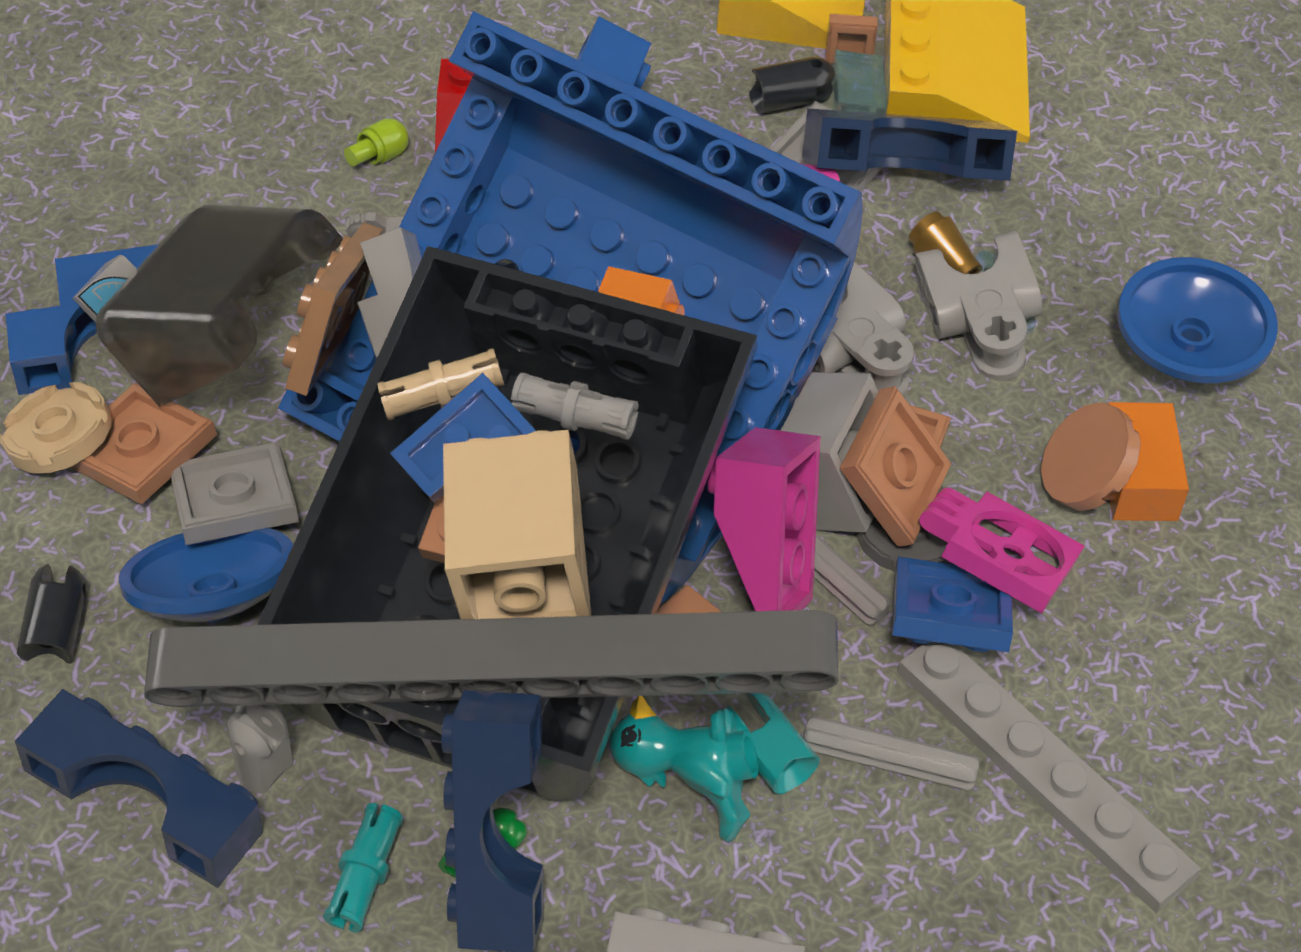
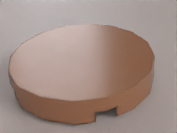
M1103 402L1089 404L1068 415L1057 427L1044 450L1041 465L1043 486L1053 499L1077 511L1096 509L1106 503L1102 498L1106 497L1112 490L1118 493L1128 483L1137 465L1141 446L1139 432L1133 429L1132 422L1134 421L1128 414L1115 406Z

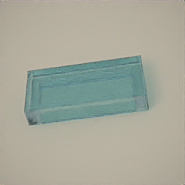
M835 50L832 67L836 74L833 80L835 110L886 114L887 103L882 56Z

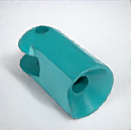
M746 693L751 704L765 722L762 728L750 732L743 720L730 705H727L725 709L733 712L735 726L737 727L736 732L747 730L751 734L757 751L758 773L773 792L785 794L811 777L819 765L820 758L768 695L764 693Z

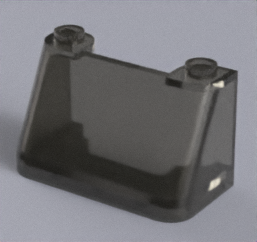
M203 205L186 215L100 309L96 316L98 337L151 399L161 407L238 369L253 352L257 344L256 327L250 315L238 302L247 289L254 296L266 290L275 279L308 262L320 263L330 257L332 251H336L340 246L343 237L327 218L320 212L312 209Z

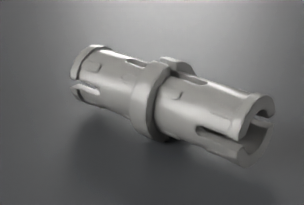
M520 373L515 381L511 400H513L511 404L519 412L559 421L562 428L572 431L582 427L629 440L638 417V412L636 411L639 408V404L637 401L615 398L590 391L587 384L573 381L571 385Z

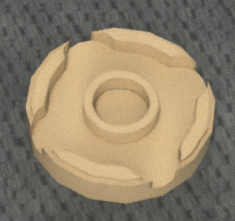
M81 382L69 383L71 388L58 390L56 385L47 386L23 398L8 413L3 423L6 431L4 435L0 434V443L14 466L28 473H52L69 468L89 457L104 442L111 428V411L98 390Z

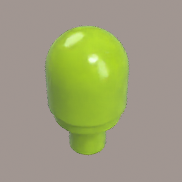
M391 118L382 119L365 127L358 134L357 143L344 149L345 159L351 166H356L377 156V160L369 162L373 165L377 163L383 164L401 155L406 150L409 143L408 131L398 120Z

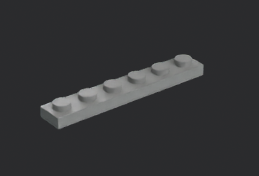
M941 642L922 644L899 662L897 673L1155 913H1158L1197 879L1202 869L957 645Z

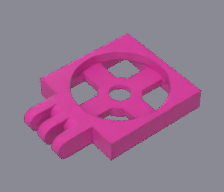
M943 488L919 518L920 525L926 531L948 542L941 556L942 558L1041 614L1075 565L1085 547L1083 544L988 491L977 503L952 488ZM987 519L1012 533L1010 537H1000L980 526V523ZM1035 546L1057 558L1060 564L1059 567L1055 568L1034 556L1031 547ZM1004 549L1011 550L1017 553L1022 558H1013L1009 556L1004 551Z

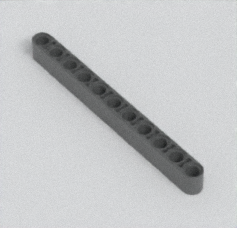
M819 610L161 628L150 634L144 697L150 702L169 707L460 700L464 690L541 695V698L821 691L832 688L839 681L837 619L834 615Z

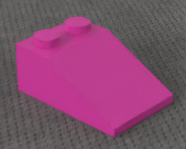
M755 427L716 457L708 476V490L710 494H715L714 516L755 611L803 610L813 599L821 436Z

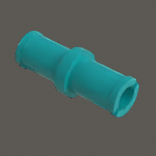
M377 803L367 804L364 810V817L351 849L345 850L342 853L338 863L342 873L329 906L323 914V919L333 927L344 929L348 920L351 922L348 928L349 931L354 933L360 932L376 886L383 884L387 878L389 866L386 860L404 818L395 808L385 804L382 805L379 815L376 814L379 808Z

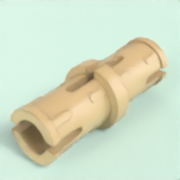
M493 348L487 352L442 365L440 360L428 363L429 369L391 381L377 383L388 420L440 404L443 408L482 373L496 387L505 386Z

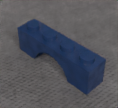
M807 108L802 159L816 168L867 171L870 168L898 167L941 172L962 178L1010 181L1017 130L992 121Z
M62 689L14 741L24 771L71 800L91 789L113 784L139 787L155 795L167 808L161 831L168 858L217 888L263 834L258 802L247 789L236 783H229L228 786L210 776L206 768L195 758L187 754H181L178 757L160 746L157 739L150 732L136 725L129 728L113 719L110 712L101 703L92 698L86 697L84 700H81Z
M464 690L454 714L447 713L445 715L441 736L443 752L452 753V771H448L446 774L443 804L445 810L454 811V828L449 829L445 846L446 866L455 867L456 884L452 883L449 888L447 919L448 922H457L458 948L503 952H534L544 922L543 865L523 856L504 839L496 825L492 804L503 794L515 788L528 785L532 781L542 753L541 695Z

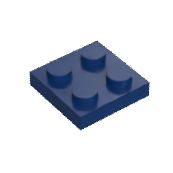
M898 556L894 575L892 636L906 637L910 641L922 644L941 642L961 645L977 652H987L990 650L1009 652L1013 636L1012 597L957 565Z

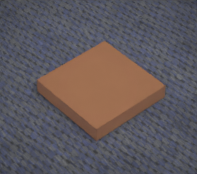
M134 383L108 406L111 411V428L104 442L89 457L71 467L142 505L171 478L173 470L187 460L192 459L217 436V432L212 420Z
M893 386L879 390L839 469L897 546L914 544L922 527L919 522L920 515L936 497L951 463L897 387Z

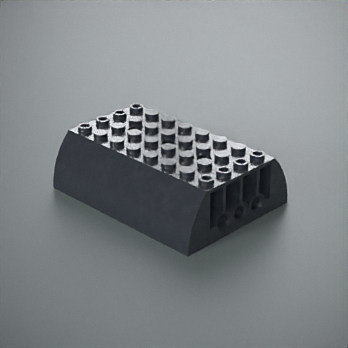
M427 246L257 625L461 619L447 578L445 563L423 558L418 549L435 503L390 454L442 407L440 404L388 420L377 383L391 381L429 369L428 363L440 360L442 365L487 352L492 348L494 349L505 385L502 387L497 386V388L510 403L513 402L511 400L512 390L520 373L571 385L573 381L587 384L590 391L638 402L639 408L636 411L638 412L637 422L629 440L578 427L576 431L569 430L570 438L580 442V447L574 456L578 473L591 616L656 614L757 349V335ZM520 412L536 431L568 430L562 428L559 421ZM625 696L541 698L542 753L531 783L515 789L549 800H564L584 794L591 786ZM459 700L290 704L329 729L452 768V753H444L442 750V726L445 715L447 713L454 714Z

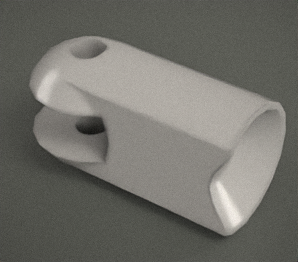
M246 705L247 712L239 718L230 721L229 737L236 774L239 782L247 790L265 794L278 776L293 764L288 725L283 712L276 705Z

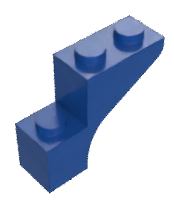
M162 244L55 259L60 306L5 313L9 359L18 395L34 393L41 388L56 385L57 389L71 387L69 383L73 382V363L79 349L89 338L103 330L72 298L106 262L119 255H123L162 295L168 291L169 284Z

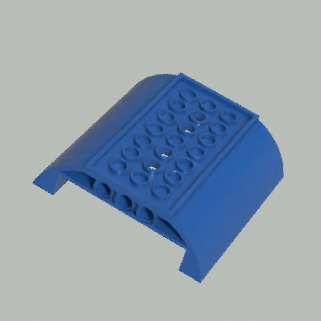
M473 11L449 59V62L470 75L472 79L399 228L401 227L416 235L421 257H423L427 246L500 266L516 263L522 272L596 292L600 288L608 266L672 280L679 302L684 306L685 316L757 335V349L716 457L755 427L780 431L838 319L836 315L849 281L861 233L863 214L862 192ZM373 280L363 300L378 295ZM360 308L330 367L325 368L307 396L287 389L278 409L339 442L377 359ZM571 438L575 454L580 447V442ZM708 479L660 604L665 602L685 584L723 535L714 516L715 494H710L708 490Z

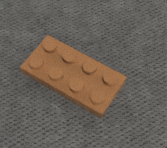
M363 222L352 237L345 235L338 252L332 251L326 268H319L313 285L307 283L297 309V316L305 319L299 334H293L290 338L282 362L283 367L290 369L285 389L307 396L340 348L359 309L357 302L363 300L370 277V271L360 243L382 235V228Z

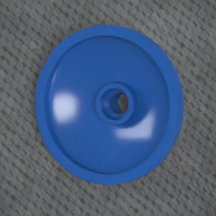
M1169 258L1143 267L1126 283L1118 304L1117 317L1119 328L1130 348L1153 368L1184 381L1222 383L1245 377L1258 369L1267 360L1278 334L1276 312L1264 291L1238 270L1222 263L1202 258Z
M271 528L185 545L184 535L180 533L146 547L127 561L119 574L121 593L130 605L152 616L182 622H220L246 611L272 593L293 544L286 535Z

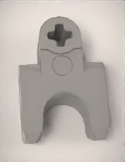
M1017 231L994 236V243L997 249L993 259V266L985 272L978 274H964L956 271L947 264L942 251L939 249L916 253L917 283L938 339L963 334L973 363L981 374L997 381H1007L1017 377L1023 371L1026 363L1024 343L1027 338V324L1025 319L1042 315V299L1039 285Z
M854 262L836 315L838 319L811 372L870 373L878 392L880 389L896 386L904 397L910 384L909 375L906 371L911 367L914 359L913 345L903 334L906 328L904 312L895 298Z

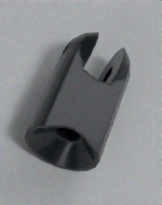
M816 56L753 68L752 72L756 76V82L749 91V98L758 114L813 104L815 101L820 102L832 94L833 86L831 82L835 78V70L827 60Z
M49 564L39 568L32 577L17 646V655L21 660L29 661L42 654H52L63 659L66 663H72L86 592L85 580L80 571L74 566L70 565L67 569L64 584L52 582V571Z

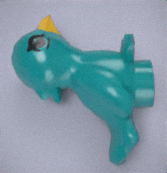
M638 696L632 702L629 714L618 722L610 734V750L615 762L630 774L639 777L647 786L653 785L656 781L661 787H666L665 771L672 770L689 787L710 799L717 809L720 839L726 842H730L737 837L741 828L751 816L750 811L742 800L741 793L743 781L754 779L758 775L757 751L749 731L736 732L737 727L735 726L733 712L728 711V709H719L711 714L710 726L702 725L678 729L668 725L659 718L644 697Z

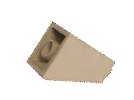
M569 430L535 431L526 435L491 439L473 438L465 442L443 444L445 571L460 618L493 619L591 616L578 473Z

